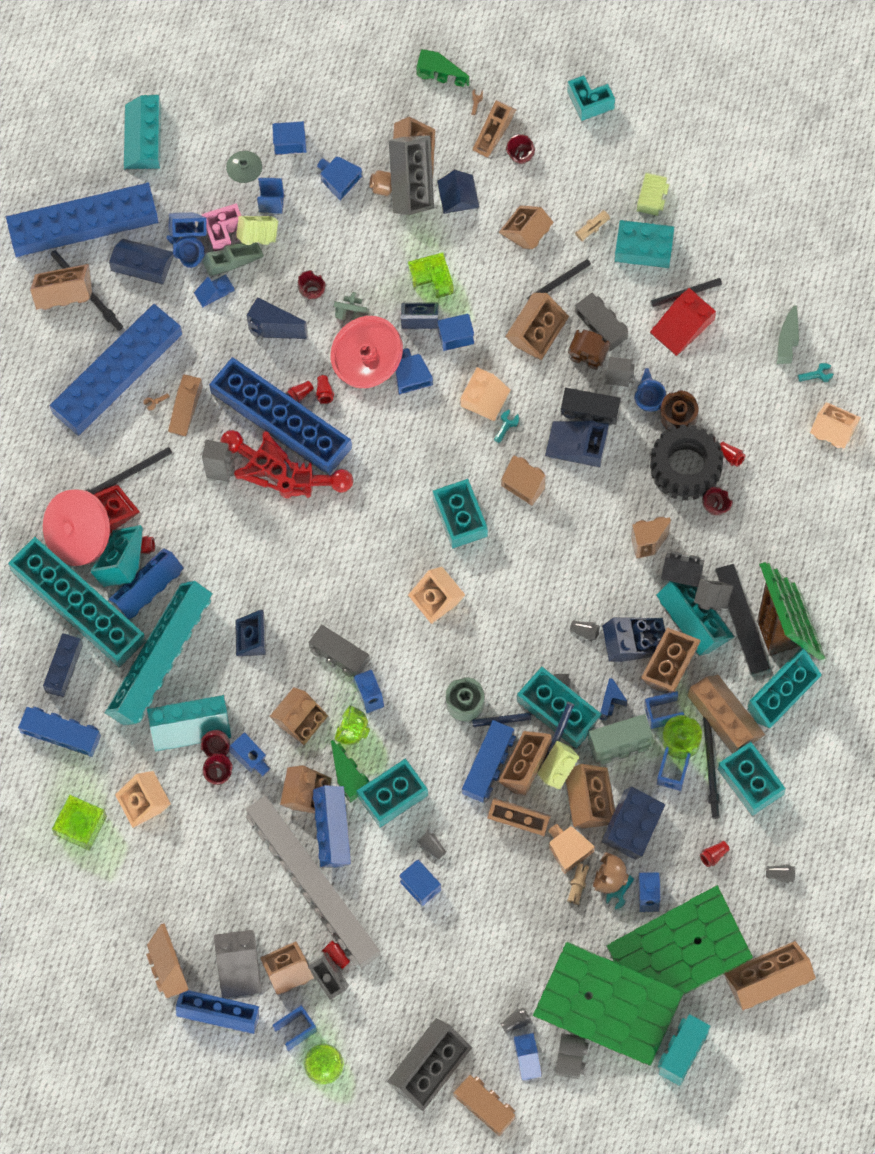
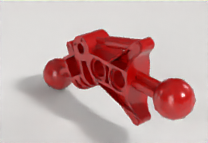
M235 430L226 431L220 439V442L229 444L232 454L238 452L250 460L243 468L234 471L236 479H243L265 488L269 487L278 490L279 494L284 498L300 495L310 498L313 486H331L332 489L340 493L347 492L353 486V476L345 469H338L332 475H313L311 463H309L308 467H305V463H302V466L299 467L298 462H291L288 459L289 456L267 431L262 434L263 442L257 451L246 445L243 436ZM261 459L267 460L263 465L258 464V461ZM285 462L289 465L290 470L293 471L291 478L288 477V469ZM276 469L282 470V473L279 475L273 474ZM265 476H266V477H268L269 479H271L272 481H274L275 483H277V485L271 484V483H269V481H267V480H265V479H262V478H259V477H265Z

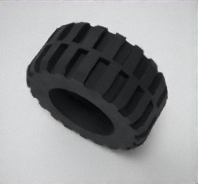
M686 424L680 425L678 429L675 426L669 428V433L664 431L660 435V439L655 441L654 448H652L650 460L651 476L653 479L655 478L656 486L658 488L662 486V492L666 495L668 492L672 493L671 497L677 499V496H682V500L686 501L691 496L693 500L699 499V494L704 495L705 491L711 487H716L721 477L724 457L721 445L718 441L715 442L716 437L712 433L708 435L706 429H696V425L686 427ZM679 450H692L703 458L705 465L698 473L684 475L676 472L670 466L669 458Z

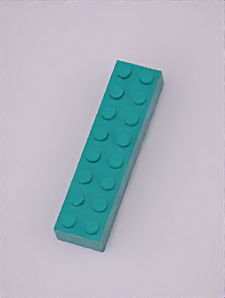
M36 537L8 562L11 572L119 668L146 642L145 635L140 629Z
M196 581L179 585L104 712L106 715L122 725L137 724L143 719L144 710L151 705L154 700V693L164 683V676L173 668L172 663L181 654L184 642L188 641L191 637V630L194 625L200 622L203 610L210 605V598L213 594L211 591Z

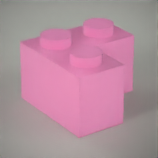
M237 203L202 214V216L207 218L206 232L213 252L223 250L225 246L231 245L228 234L237 231L238 217L241 216Z

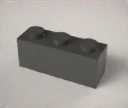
M593 292L575 305V313L590 330L603 337L602 341L605 343L607 340L610 342V351L628 339L627 326L623 322L620 323L616 319L615 313L611 309L608 310L604 306L603 300L599 296L596 297Z
M206 440L202 454L206 478L229 482V478L234 476L235 466H233L234 459L232 458L229 444Z
M322 624L308 642L312 654L317 657L323 656L332 667L337 665L350 678L359 675L370 661L368 653Z

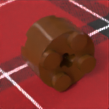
M578 329L568 349V353L571 356L570 360L578 364L583 361L588 363L587 366L589 368L597 370L598 367L602 366L611 344L608 340L606 343L602 341L603 337L597 333L584 329L581 333Z
M683 390L667 394L661 403L660 420L664 428L669 431V428L674 426L678 429L680 425L686 424V427L696 425L699 412L696 398L691 393Z

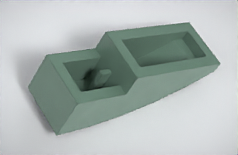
M253 242L252 245L239 243L227 245L220 251L206 253L202 262L208 275L213 276L229 272L263 258L264 254L257 242Z
M793 305L783 323L778 341L777 364H792V347L799 344L797 305Z

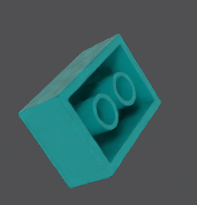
M620 220L614 262L670 269L675 226Z
M469 479L432 491L434 504L452 549L488 537V527Z
M749 742L719 762L718 771L751 816H754L785 794V786L752 742Z
M405 758L358 789L357 796L376 824L381 828L428 796V788Z
M691 1014L688 1015L687 1019L682 1018L676 1032L678 1033L677 1037L673 1035L668 1044L667 1050L669 1052L667 1054L663 1053L658 1062L659 1075L681 1086L709 1034L711 1025Z

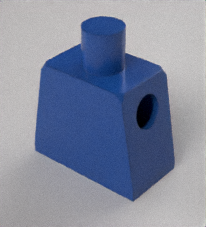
M338 156L331 162L322 158L317 164V167L322 170L320 174L321 181L339 200H342L363 177L362 168Z
M194 212L169 213V233L172 237L206 236V217Z
M409 348L403 349L400 364L396 369L399 395L432 386L433 377L421 355H411Z
M369 670L354 676L353 682L366 714L385 707L382 693L373 671ZM374 698H377L376 701H374V702H369L370 700H372V699H374Z
M245 732L230 745L229 752L250 773L256 770L263 777L271 769L264 762L266 758L265 753ZM249 752H251L257 759L250 760L248 757Z
M659 872L639 873V912H659Z

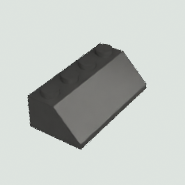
M430 136L400 137L389 140L393 213L409 216L434 209Z
M435 1018L387 1080V1083L408 1101L424 1111L472 1047L448 1023Z

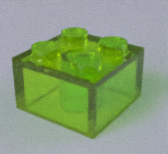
M69 794L52 827V831L55 836L90 851L107 818V814L104 809Z

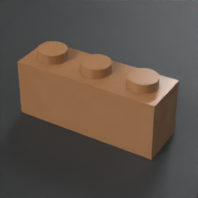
M494 798L487 818L544 836L551 815Z
M469 1075L455 1090L454 1097L500 1137L516 1119L515 1110L506 1103L504 1105L498 1100L500 1097L493 1090L488 1091L483 1087L485 1084L477 1076L473 1078Z

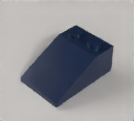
M259 297L256 298L246 314L250 333L256 337L307 339L308 337L305 320Z

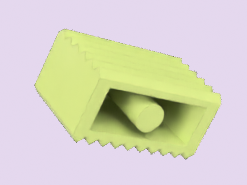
M645 173L637 203L638 212L658 216L659 210L663 211L665 205L663 195L668 194L670 185L667 184V177Z
M274 216L238 217L236 237L243 244L252 245L253 242H259L263 245H269L270 242H276L278 220Z
M556 741L537 774L545 784L562 789L561 786L566 782L565 779H568L567 776H569L579 756L569 745Z

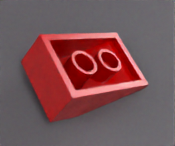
M688 288L675 300L652 328L650 334L673 354L678 356L715 320L716 311Z
M118 484L94 494L107 512L110 534L113 530L118 529L140 513Z

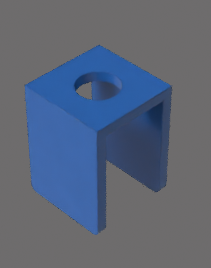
M304 121L272 124L273 145L276 155L306 153Z
M258 178L260 197H257L259 213L283 214L284 188L282 178Z
M469 314L437 320V328L443 351L475 343L473 338L474 330Z
M678 691L645 699L644 709L650 729L684 721V712L653 719L650 708L678 701Z
M666 747L657 778V785L681 791L691 753L687 754L681 780L677 781L662 777L669 747Z
M416 860L399 875L402 879L400 883L422 907L441 891V883L420 860Z
M302 1005L272 1025L274 1031L277 1032L301 1015L304 1016L310 1025L308 1029L285 1043L287 1051L317 1032L316 1025Z

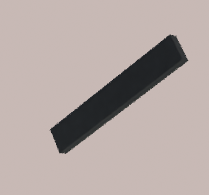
M734 564L716 568L715 572L719 582L733 586L728 610L750 675L769 670V665Z

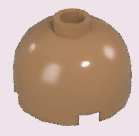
M606 852L600 860L603 864L599 872L596 871L593 887H595V891L610 894L618 891L622 885H626L629 874H626V865L619 857Z

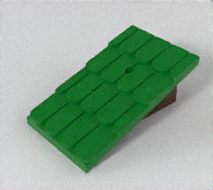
M760 563L759 565L766 582L757 623L769 656L802 647L818 660L826 659L800 588L795 582L792 583L788 577H784L778 568L774 569L770 563Z
M718 885L606 945L614 962L684 991V995L753 959Z
M567 941L532 1016L651 1066L685 992Z

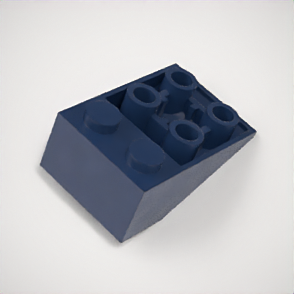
M553 421L545 456L600 468L607 442L609 425L593 421Z
M613 617L602 625L609 662H624L652 657L665 633L663 618Z

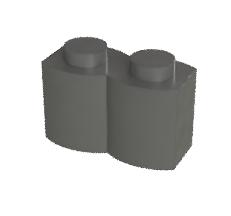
M609 357L606 384L629 387V383H633L635 364H631L632 359Z
M700 580L694 602L699 604V608L710 610V608L716 611H721L722 608L727 609L733 586L719 581Z
M561 1034L555 1076L579 1079L580 1074L584 1075L586 1063L582 1062L583 1054L587 1055L589 1043L585 1042V1038Z

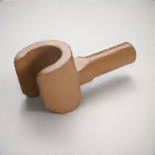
M476 89L473 90L472 99L474 102L471 115H476L478 104L483 99V91H481V95L477 96L475 95Z
M167 393L154 400L146 398L143 403L146 405L152 402V405L147 407L151 411L155 409L159 402L170 396Z

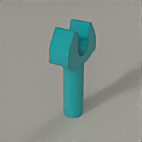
M820 363L816 371L798 374L797 376L799 382L816 378L821 379L823 382H828L833 378L834 374H824L822 371L830 369L831 365Z
M510 410L502 413L501 420L503 425L495 436L494 441L500 443L509 428L518 426L519 414L513 420H508Z
M629 875L625 886L622 885L618 891L607 894L606 904L612 898H617L619 901L615 906V910L622 908L626 903L623 895L635 879Z

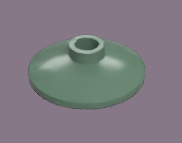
M239 151L228 159L226 171L232 180L239 183H249L257 179L261 174L262 161L257 154L251 151ZM246 162L247 165L242 166L241 163Z

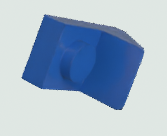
M226 274L213 281L207 277L195 290L194 295L203 308L234 292L235 288Z
M612 678L608 680L600 712L602 714L600 719L607 721L608 715H613L615 707L613 704L627 707V699Z

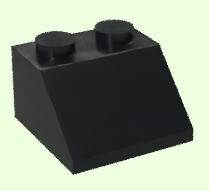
M671 551L666 554L661 579L698 587L705 560H701L700 557L695 555L686 557L682 556L679 552Z

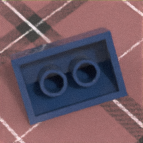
M122 239L115 245L109 265L113 272L164 285L174 255L172 251Z

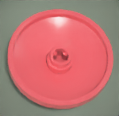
M378 316L359 317L346 324L333 341L330 355L333 370L343 382L352 387L370 388L377 386L391 377L398 368L403 354V343L397 329L386 319Z
M80 489L66 490L56 495L48 504L43 518V535L48 549L66 565L70 566L87 565L101 556L107 546L110 534L109 518L103 504L90 492Z

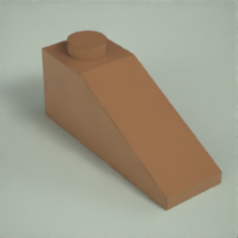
M496 100L472 150L488 158L510 125L517 109Z
M183 374L177 391L168 432L182 436L187 435L203 389L201 378Z

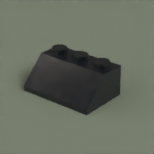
M565 387L561 415L568 419L581 418L583 421H597L609 426L612 424L617 425L621 398Z

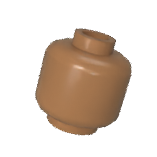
M377 170L375 174L372 173L369 188H372L373 193L384 196L391 194L390 172Z

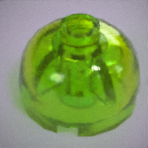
M349 705L342 715L343 720L340 727L338 726L334 739L344 745H355L362 738H367L370 728L367 727L368 719L365 713Z
M321 1043L309 1049L305 1055L303 1065L305 1073L310 1080L317 1084L326 1085L333 1083L340 1077L343 1072L344 1061L342 1054L336 1047L331 1044Z

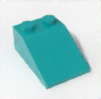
M141 525L113 530L104 552L96 560L90 571L103 587L131 583L134 580L135 574L139 569L143 532Z

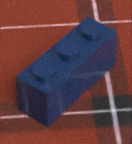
M62 633L43 683L46 693L64 698L83 647L81 638Z

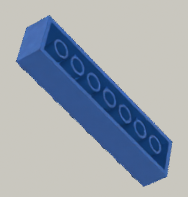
M149 182L6 216L16 257L159 223Z
M153 304L49 405L52 414L78 436L82 434L183 335L181 326L156 304Z
M233 357L209 384L212 395L262 430L269 432L272 437L327 475H330L352 449V442L349 437Z

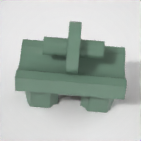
M352 292L351 297L344 295L343 301L350 302L349 304L334 301L333 306L336 308V319L346 320L347 311L354 312L352 321L365 316V314L368 315L369 309L355 305V303L362 304L363 299L356 298L357 292Z

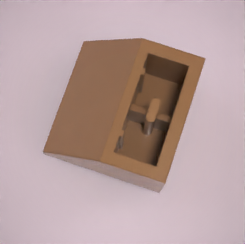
M514 455L501 479V486L533 506L545 490L546 475L540 468H534L529 465L528 461L523 457L518 458Z
M657 517L653 521L646 522L641 520L632 524L631 540L636 559L656 554L669 535L670 517Z
M293 687L269 717L280 728L305 745L328 715L306 691Z
M303 765L287 767L280 805L291 810L315 814L313 790L322 786H330L331 777Z

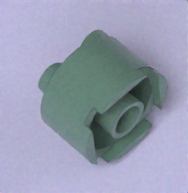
M469 677L452 681L446 690V707L449 714L459 721H472L480 716L485 706V694L481 684Z

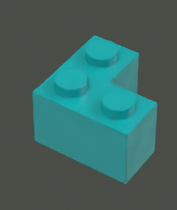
M584 75L567 81V93L581 121L615 109V97L609 84L591 90Z

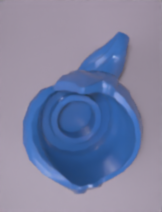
M167 235L166 239L173 245L174 257L180 259L184 266L193 268L201 263L205 256V247L199 239L194 236L172 237Z
M645 368L641 382L634 395L635 403L644 411H658L667 392L662 383L652 379L649 368Z

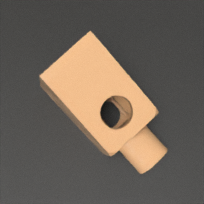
M555 824L548 830L554 838L549 843V848L564 874L595 851L594 845L573 827L563 831L558 824Z

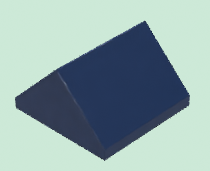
M454 169L437 181L443 214L480 208L472 174Z
M438 302L401 303V329H438Z
M260 609L236 619V656L266 655L264 610Z

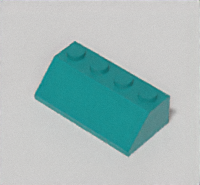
M140 95L125 104L124 170L160 169V96Z
M670 581L656 596L660 600V604L670 614L671 619L681 629V632L700 640L695 651L699 656L711 653L735 637L716 610L699 608V604L694 602L698 587Z
M801 647L749 701L747 710L758 724L770 729L822 676L806 650Z
M542 666L517 693V702L554 732L557 729L567 702L573 703L574 707L563 732L562 739L576 750L589 736V731L593 730L602 716L598 710Z
M224 695L147 709L155 752L201 744L203 736L211 730H220L228 738H232Z

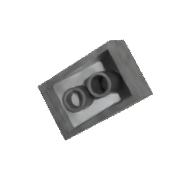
M254 930L214 935L222 998L262 993Z

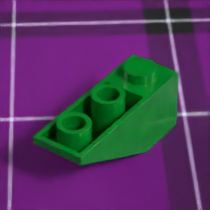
M421 49L416 66L417 76L425 80L429 78L434 79L437 72V81L440 83H447L448 76L451 75L456 76L454 81L456 86L464 87L465 83L467 86L470 85V76L442 54Z
M332 740L331 746L338 786H344V795L351 803L358 798L357 790L370 781L363 772L361 774L356 769L358 766L352 758H347L344 754L346 751L340 743L336 744Z

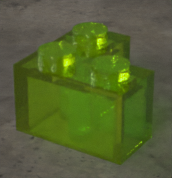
M443 252L407 262L408 273L413 287L431 283L436 299L454 294L453 281Z

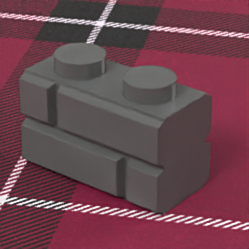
M328 952L312 961L308 968L329 1000L344 992L349 987V984L334 961H331L332 958Z

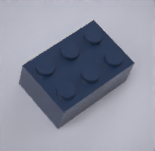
M632 786L625 789L601 842L635 860L641 858L666 804Z

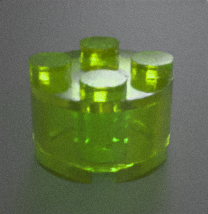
M678 715L668 720L662 735L664 750L666 747H669L668 755L674 759L682 760L687 758L688 753H691V758L700 749L702 729L695 719L685 715Z

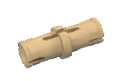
M602 210L601 213L593 219H589L586 225L576 231L575 235L583 242L593 232L599 231V227L609 221L610 216L606 211Z
M577 863L574 879L570 883L572 886L567 899L568 903L574 901L573 904H580L582 891L586 887L585 880L589 869L588 865L583 867L584 864Z

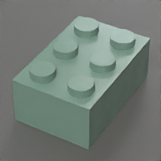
M642 714L589 731L588 744L595 764L601 763V765L610 763L613 758L619 757V759L630 756L632 752L638 751V753H643L649 750L653 735L646 715Z

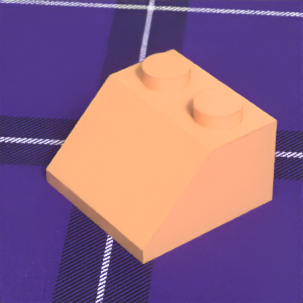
M477 367L460 398L461 407L495 421L511 389L494 374Z
M826 402L817 414L810 433L819 440L831 442L837 448H845L861 417Z
M438 567L429 570L408 596L432 624L457 606L465 594L445 569Z
M154 771L136 774L115 794L132 828L162 813L171 804Z

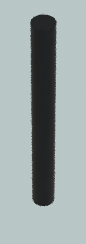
M588 259L584 260L535 293L550 292L591 265Z
M717 278L690 287V289L698 293L722 285L721 278ZM687 289L650 300L652 308L676 300Z

